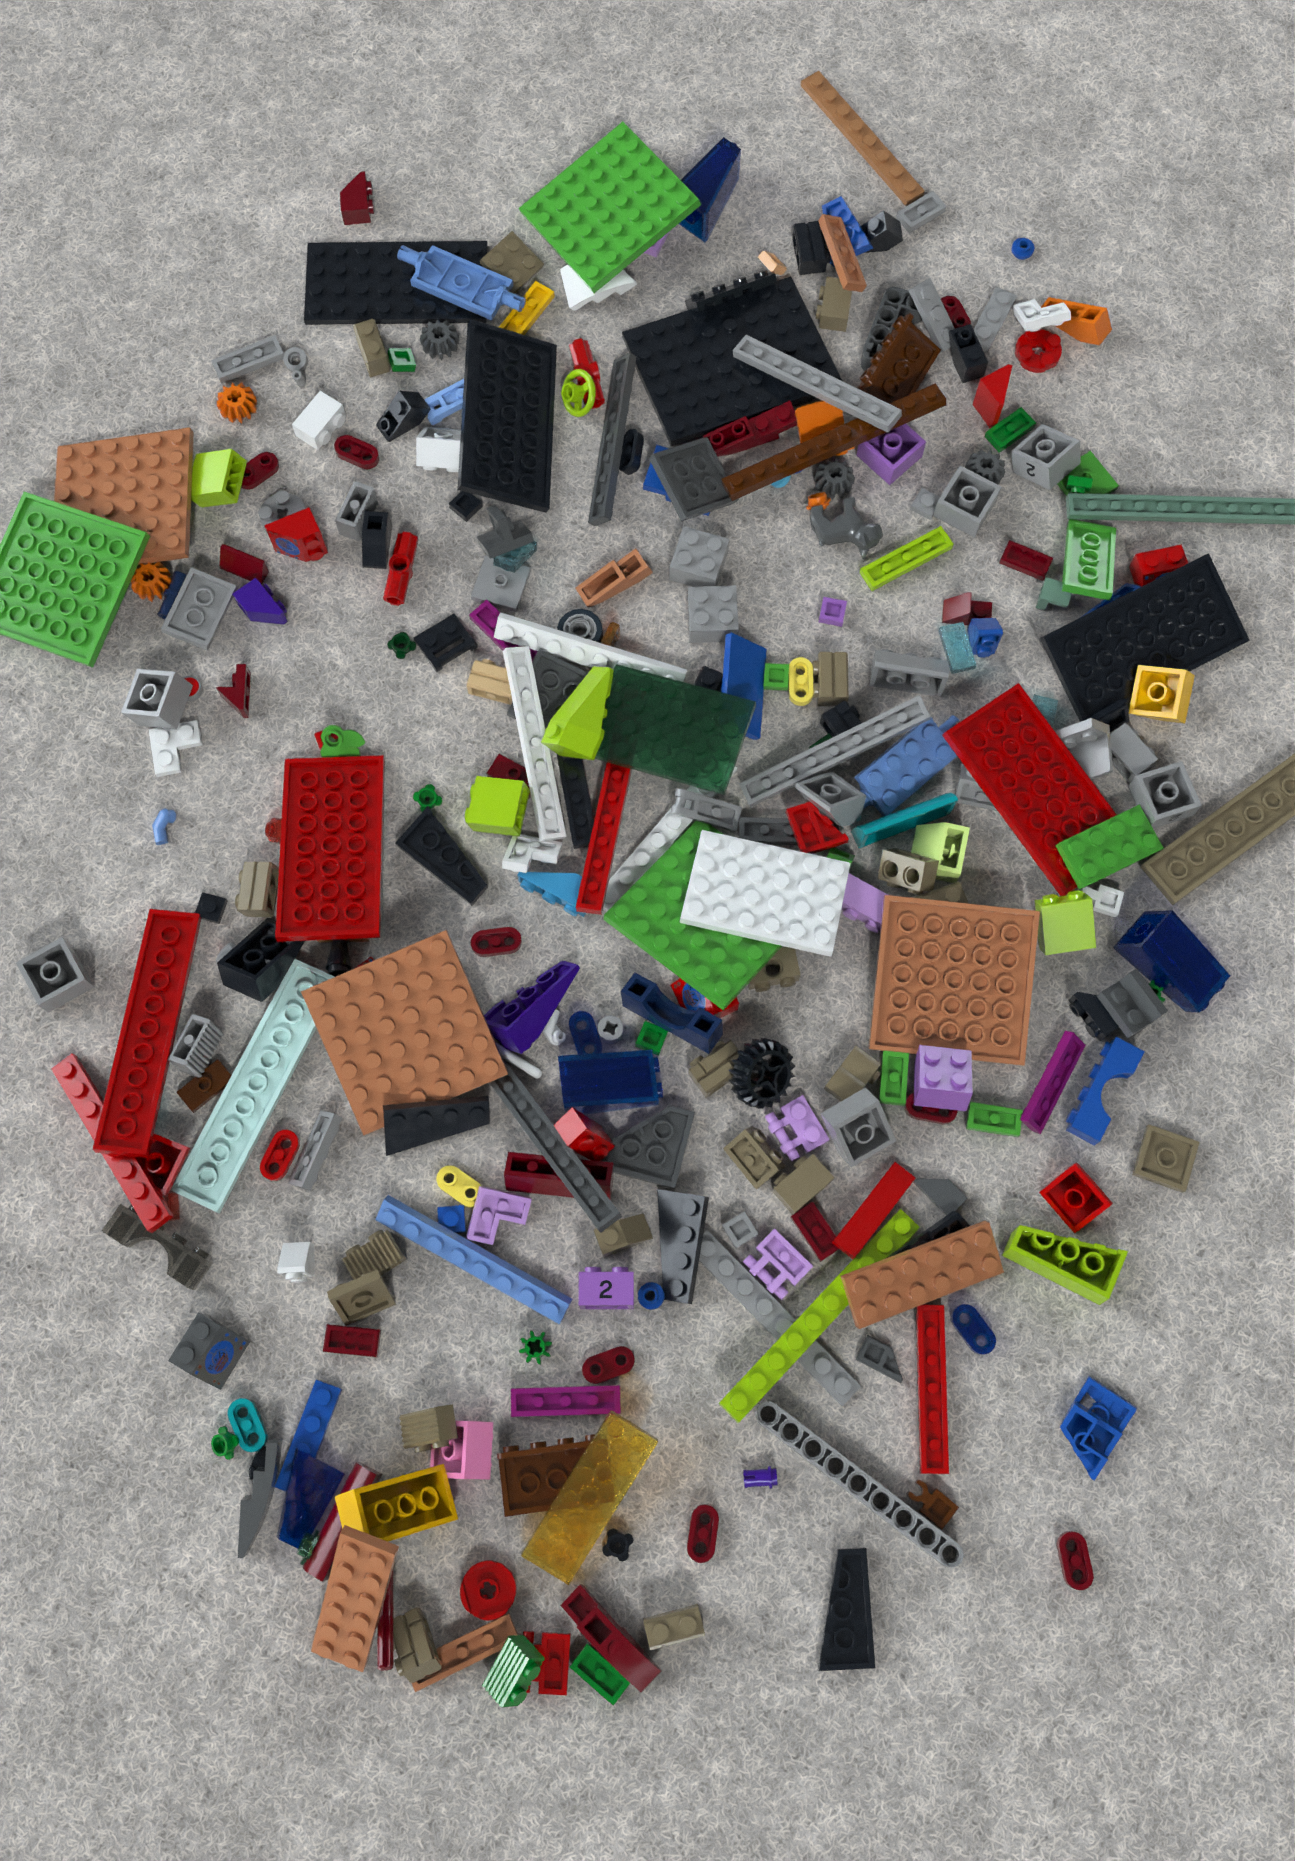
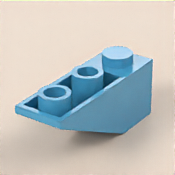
M519 872L517 874L518 881L521 883L520 886L530 893H533L535 890L542 894V898L552 905H555L557 902L564 906L563 909L572 916L576 917L578 914L583 917L586 913L576 911V903L582 876L579 874Z

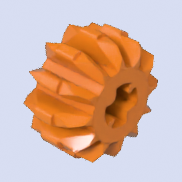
M232 382L229 388L223 386V392L218 393V410H220L224 419L228 418L231 423L238 418V421L242 424L243 417L251 420L250 413H256V396H254L252 389L245 387L242 382L238 386Z
M148 562L146 565L140 563V568H136L131 579V588L142 600L147 597L149 601L153 602L154 595H157L162 600L161 592L168 589L171 582V574L160 562L156 564Z

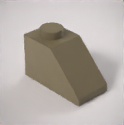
M644 1214L617 1220L601 1233L597 1228L594 1229L603 1258L653 1239Z

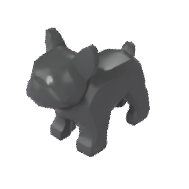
M855 497L843 500V514L833 520H829L823 515L822 505L811 508V528L819 539L820 547L851 542L858 547L862 559H865L869 549L878 545L883 537L880 525L864 522L862 516L856 511Z

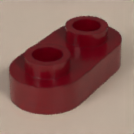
M954 296L941 298L955 329L971 324V320L958 298Z
M343 435L336 439L334 448L336 455L340 459L366 470L378 465L379 454L375 446L350 435ZM345 448H351L348 452L343 451ZM366 457H371L370 460H364Z
M262 452L247 462L244 475L250 474V476H243L241 488L246 490L254 489L274 475L279 469L276 455L271 452Z
M513 927L480 930L471 938L472 950L480 957L512 954L517 952L522 945L521 935ZM512 938L514 942L511 945H506L505 940ZM487 941L489 945L483 949L479 946L480 943Z
M914 1093L909 1095L904 1106L909 1117L942 1125L951 1123L958 1113V1110L947 1109L948 1114L942 1116L939 1113V1108L923 1106L922 1110L916 1111L913 1108Z
M619 1346L591 1356L583 1363V1376L588 1382L599 1384L630 1372L634 1366V1354L629 1348ZM624 1355L626 1363L618 1365L616 1363L617 1356ZM594 1364L601 1367V1371L597 1375H593L590 1371L591 1366Z
M707 1504L697 1506L691 1514L687 1552L690 1558L697 1563L709 1561L715 1553L719 1516L717 1511ZM707 1513L710 1516L708 1524L700 1522L701 1514ZM703 1542L706 1545L704 1553L696 1551L697 1543Z
M1066 1531L1057 1540V1550L1063 1578L1069 1587L1076 1590H1085L1091 1586L1094 1579L1087 1543L1081 1534L1074 1531ZM1069 1540L1075 1543L1073 1551H1069L1066 1547ZM1076 1569H1079L1082 1573V1577L1079 1580L1073 1578V1572Z

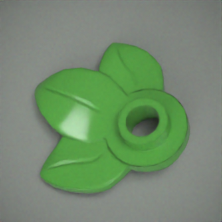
M329 725L324 728L321 734L324 745L320 753L321 757L361 756L358 747L364 745L365 740L360 733L354 730H343L337 725ZM330 734H336L338 739L332 738Z

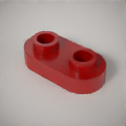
M281 1130L274 1135L260 1163V1172L266 1179L278 1181L287 1174L300 1147V1140L294 1132ZM290 1140L291 1146L284 1149L282 1146L283 1142ZM277 1163L279 1170L274 1173L271 1172V1166Z

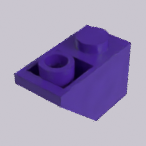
M254 578L232 594L237 605L250 621L283 625L288 622L285 616L287 610L280 600L275 602L271 597L273 596L271 589L266 583L261 585L257 578Z

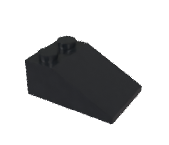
M270 918L265 919L217 962L223 985L263 1002L279 987L305 941L277 942L275 938L276 921Z

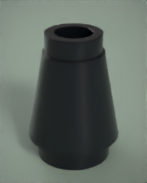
M345 939L332 941L326 970L328 974L334 977L351 970L349 951Z

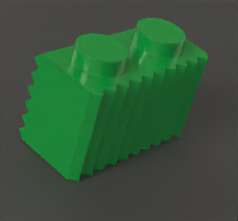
M524 1635L508 1636L483 1681L482 1687L489 1692V1695L495 1699L496 1703H499L500 1707L518 1706L525 1700L527 1696L526 1691L529 1689L528 1686L539 1675L540 1666L545 1658Z

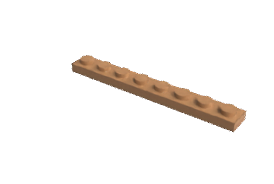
M820 71L801 81V87L905 206L924 196L925 190Z

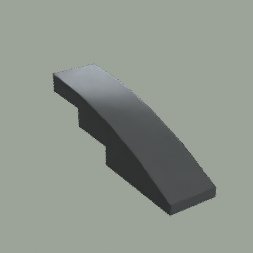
M270 1439L266 1442L265 1467H258L253 1471L252 1495H246L241 1499L237 1558H244L249 1553L265 1520L279 1472L282 1439Z

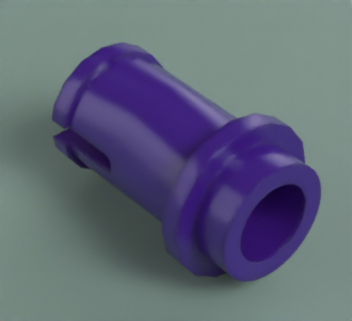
M768 1466V1469L743 1470L745 1488L769 1486L770 1489H773L772 1486L778 1485L776 1468L771 1469V1466Z

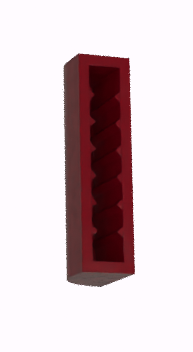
M356 1462L340 1494L378 1483L383 1474L360 1462ZM336 1502L302 1567L304 1571L322 1582L329 1580L339 1536L342 1531Z

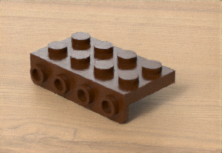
M911 313L905 317L900 316L892 325L894 330L882 341L883 347L881 351L879 350L870 361L872 365L860 376L861 383L857 387L889 404L916 392L941 351L938 346L911 323L914 318Z
M601 1433L585 1435V1441L574 1443V1437L557 1439L558 1445L547 1447L546 1441L530 1443V1449L519 1450V1445L502 1447L503 1453L497 1454V1460H499L505 1517L615 1501L608 1439H602Z

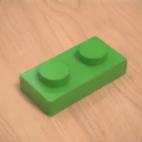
M883 1050L879 1087V1102L881 1104L905 1106L909 1053Z
M970 1102L966 1129L1019 1137L1021 1131L1020 1118L1023 1110Z

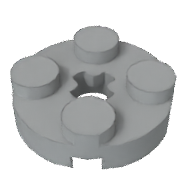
M281 490L262 504L258 514L261 524L266 531L264 525L279 520V513L287 511V515H291L306 509L299 497Z

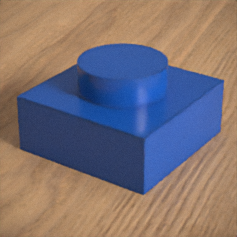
M464 1205L437 1207L439 1224L455 1233L466 1232Z

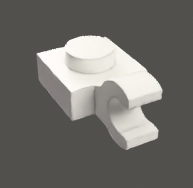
M1101 884L1096 890L1090 887L1080 890L1092 898L1093 911L1114 918L1118 916L1124 895L1123 891Z

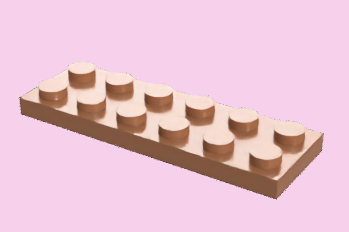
M982 1221L841 1276V1280L855 1326L861 1329L1004 1273L990 1223Z
M344 1525L339 1536L311 1652L343 1664L348 1668L360 1672L364 1671L371 1652L399 1546Z

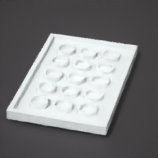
M702 830L680 923L831 957L851 863Z

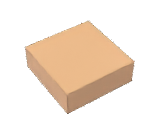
M762 251L758 256L771 273L782 275L787 270V267L773 253Z

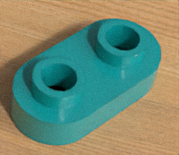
M240 1398L233 1401L228 1408V1418L235 1435L239 1439V1445L246 1452H258L266 1445L268 1440V1434L255 1403L249 1399ZM243 1407L248 1410L245 1418H241L239 1415V1411ZM255 1432L258 1435V1441L253 1444L250 1442L249 1437Z

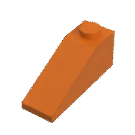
M1048 297L1041 308L1064 302L1071 311V320L1065 321L1056 327L1078 341L1100 345L1111 332L1112 327L1107 308Z

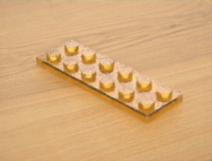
M610 1410L522 1550L521 1556L569 1585L658 1444V1439Z

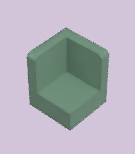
M1046 577L1040 590L1036 608L1045 611L1048 603L1066 608L1069 605L1072 593L1062 591L1063 582Z

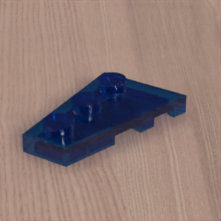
M296 1448L276 1537L303 1551L345 1473Z

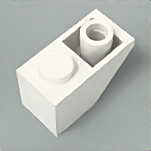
M311 1242L283 1243L277 1273L284 1276L285 1280H291L293 1283L307 1282V1277H314V1244Z

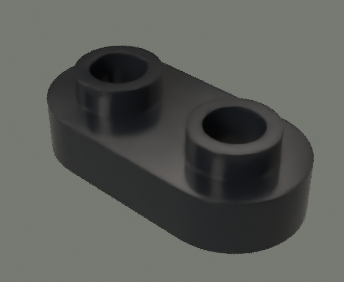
M630 429L624 434L619 470L626 475L637 472L641 465L644 436L636 429Z

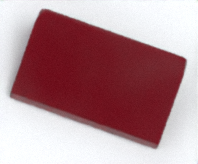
M221 545L220 569L248 581L257 578L261 585L263 584L269 573L264 560L228 545Z

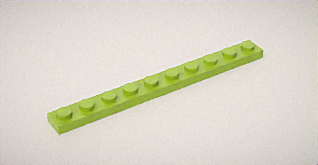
M900 1209L718 1404L739 1423L849 1305L841 1276L885 1259L901 1248L920 1226Z

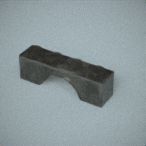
M120 1204L102 1229V1232L129 1248L145 1240L158 1241L165 1248L168 1255L167 1275L195 1291L213 1264L207 1259L210 1254L197 1246L194 1249L186 1246L185 1244L188 1240L176 1232L172 1236L165 1232L166 1225H162L153 1233L148 1232L132 1204L129 1208Z

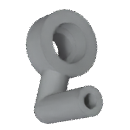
M298 347L289 348L283 357L284 364L293 372L292 377L297 385L304 387L306 379L303 371L308 365V358L302 349ZM296 358L301 360L298 365L293 364Z

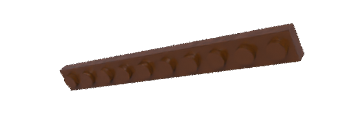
M936 383L890 403L902 410L901 418L891 430L947 405L946 397ZM856 418L721 479L722 485L730 499L734 501L886 432Z

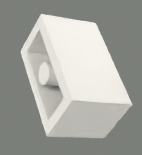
M319 391L293 422L292 427L296 437L319 450L322 445H326L330 441L334 430L344 424L346 415L343 404Z

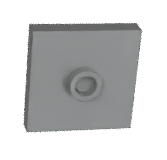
M485 555L471 594V600L481 603L488 600L495 607L517 612L531 573V567L498 558L490 559Z

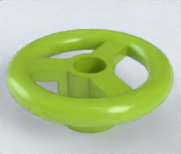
M583 369L571 371L565 378L561 390L563 404L568 413L574 417H583L588 414L595 402L596 389L591 375ZM581 376L586 382L580 386L576 385L573 379ZM589 391L587 403L582 409V399L585 393Z

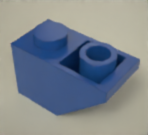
M996 618L971 619L968 627L970 655L985 658L995 654L1003 635V629Z

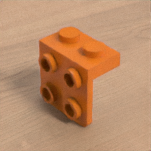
M824 401L798 407L795 411L800 443L844 424L843 411ZM848 450L843 451L837 454L836 456L844 455L848 452Z

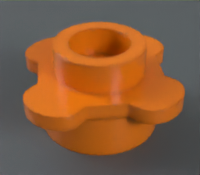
M825 492L808 496V506H806V509L811 510L814 506L822 505L823 510H825L831 498L827 497Z

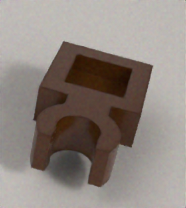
M916 1480L915 1483L921 1487V1494L915 1496L912 1492L908 1491L906 1493L908 1498L912 1501L923 1503L919 1511L938 1528L943 1530L959 1507L936 1488L930 1494L927 1485L921 1480Z

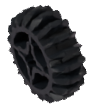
M761 1038L760 1040L752 1039L751 1044L744 1043V1051L737 1050L738 1058L732 1060L735 1065L734 1068L729 1070L733 1074V1077L728 1080L733 1084L731 1090L737 1094L736 1098L739 1101L744 1102L745 1105L763 1109L764 1107H772L773 1102L780 1103V1096H788L786 1093L787 1087H793L790 1079L796 1077L791 1072L796 1067L791 1062L793 1056L788 1053V1049L776 1040ZM766 1055H770V1056H771L768 1060H767V1059H764V1060H763V1058H762V1057H764V1056H766ZM756 1087H762V1089L759 1091L754 1092L753 1090Z

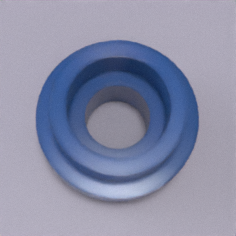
M1027 238L1016 239L1011 248L1013 255L1021 260L1031 257L1035 249L1033 242Z
M645 1283L638 1291V1301L646 1309H657L664 1302V1290L657 1283ZM649 1291L655 1293V1298L652 1301H648L646 1297Z

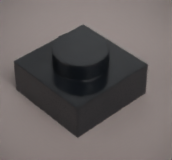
M463 491L449 502V508L466 522L483 507L482 501L473 494Z
M202 892L195 913L200 914L203 920L220 924L228 900Z

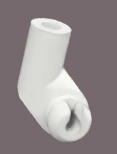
M555 1009L542 1032L549 1043L557 1046L565 1041L566 1035L557 1026L560 1011Z

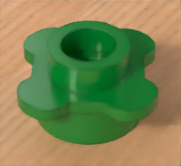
M427 784L425 788L413 794V800L419 803L421 812L427 806L431 809L442 804V798L436 794L435 787L432 784ZM430 797V800L426 801L425 798Z
M222 1426L218 1429L219 1434L213 1436L211 1447L217 1456H224L225 1459L230 1460L234 1457V1449L238 1446L239 1439L236 1435L228 1432L227 1427Z

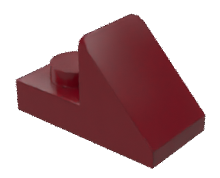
M972 592L945 599L943 601L942 623L969 625L971 619L992 618V602L971 600Z
M236 664V673L232 674L233 687H216L220 696L243 718H249L251 672L246 664Z

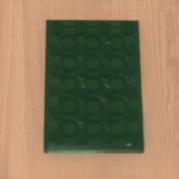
M615 664L610 696L605 702V709L608 710L607 717L603 718L602 721L604 737L595 759L725 795L756 708V701Z

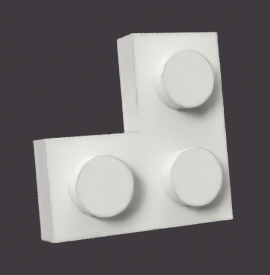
M1035 299L1013 305V313L1025 331L1034 332L1040 330L1041 327L1049 325L1058 326L1065 321L1071 320V311L1064 302L1043 308L1039 306Z
M197 720L179 723L177 730L166 728L149 729L155 775L160 777L181 773L178 750L202 745L200 726Z
M522 834L520 836H512L502 861V868L513 872L527 873L532 859L543 863L557 864L562 850V842L553 840L540 842L538 837Z

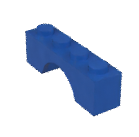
M1115 1037L1110 1043L1105 1042L1099 1055L1103 1056L1100 1064L1095 1063L1088 1075L1092 1079L1089 1086L1086 1087L1084 1085L1077 1097L1081 1101L1078 1108H1072L1067 1116L1066 1122L1069 1125L1066 1131L1094 1146L1101 1141L1111 1121L1101 1101L1103 1086L1110 1079H1128L1132 1076L1145 1051L1118 1037Z

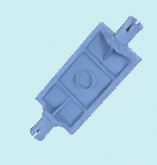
M404 245L398 251V260L415 266V273L410 280L411 286L492 321L503 304L518 312H521L525 306V297L510 292L513 287L512 279L433 245L428 252H417Z
M952 715L938 727L931 718L912 728L857 774L854 778L860 785V791L866 795L863 810L867 806H874L882 816L889 815L956 758L957 755L942 735L955 726L959 719Z

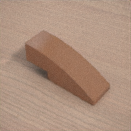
M635 548L618 562L612 560L575 587V589L589 608L639 583L652 574L653 571L641 553Z

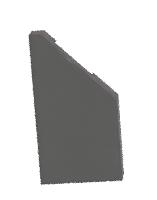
M917 1178L913 1182L946 1216L952 1211H956L968 1199L949 1179Z
M867 1335L855 1360L898 1383L903 1381L892 1347Z

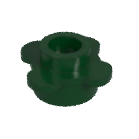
M406 632L394 635L392 640L387 643L388 649L393 650L398 659H404L407 653L416 649V643L410 640Z

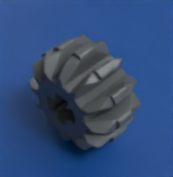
M437 318L436 323L433 324L428 321V327H422L420 343L425 354L429 353L432 359L438 355L442 361L444 354L451 358V351L457 352L459 335L454 325H450L447 320L441 323Z
M980 449L978 454L972 453L966 462L965 468L999 485L1005 475V460H999L1000 453L993 455L991 449L987 453Z
M836 458L834 462L827 459L824 465L820 464L815 473L814 480L817 490H822L826 495L830 493V497L833 500L835 494L842 499L845 493L851 491L855 477L853 475V467H847L846 461L839 463L838 458Z

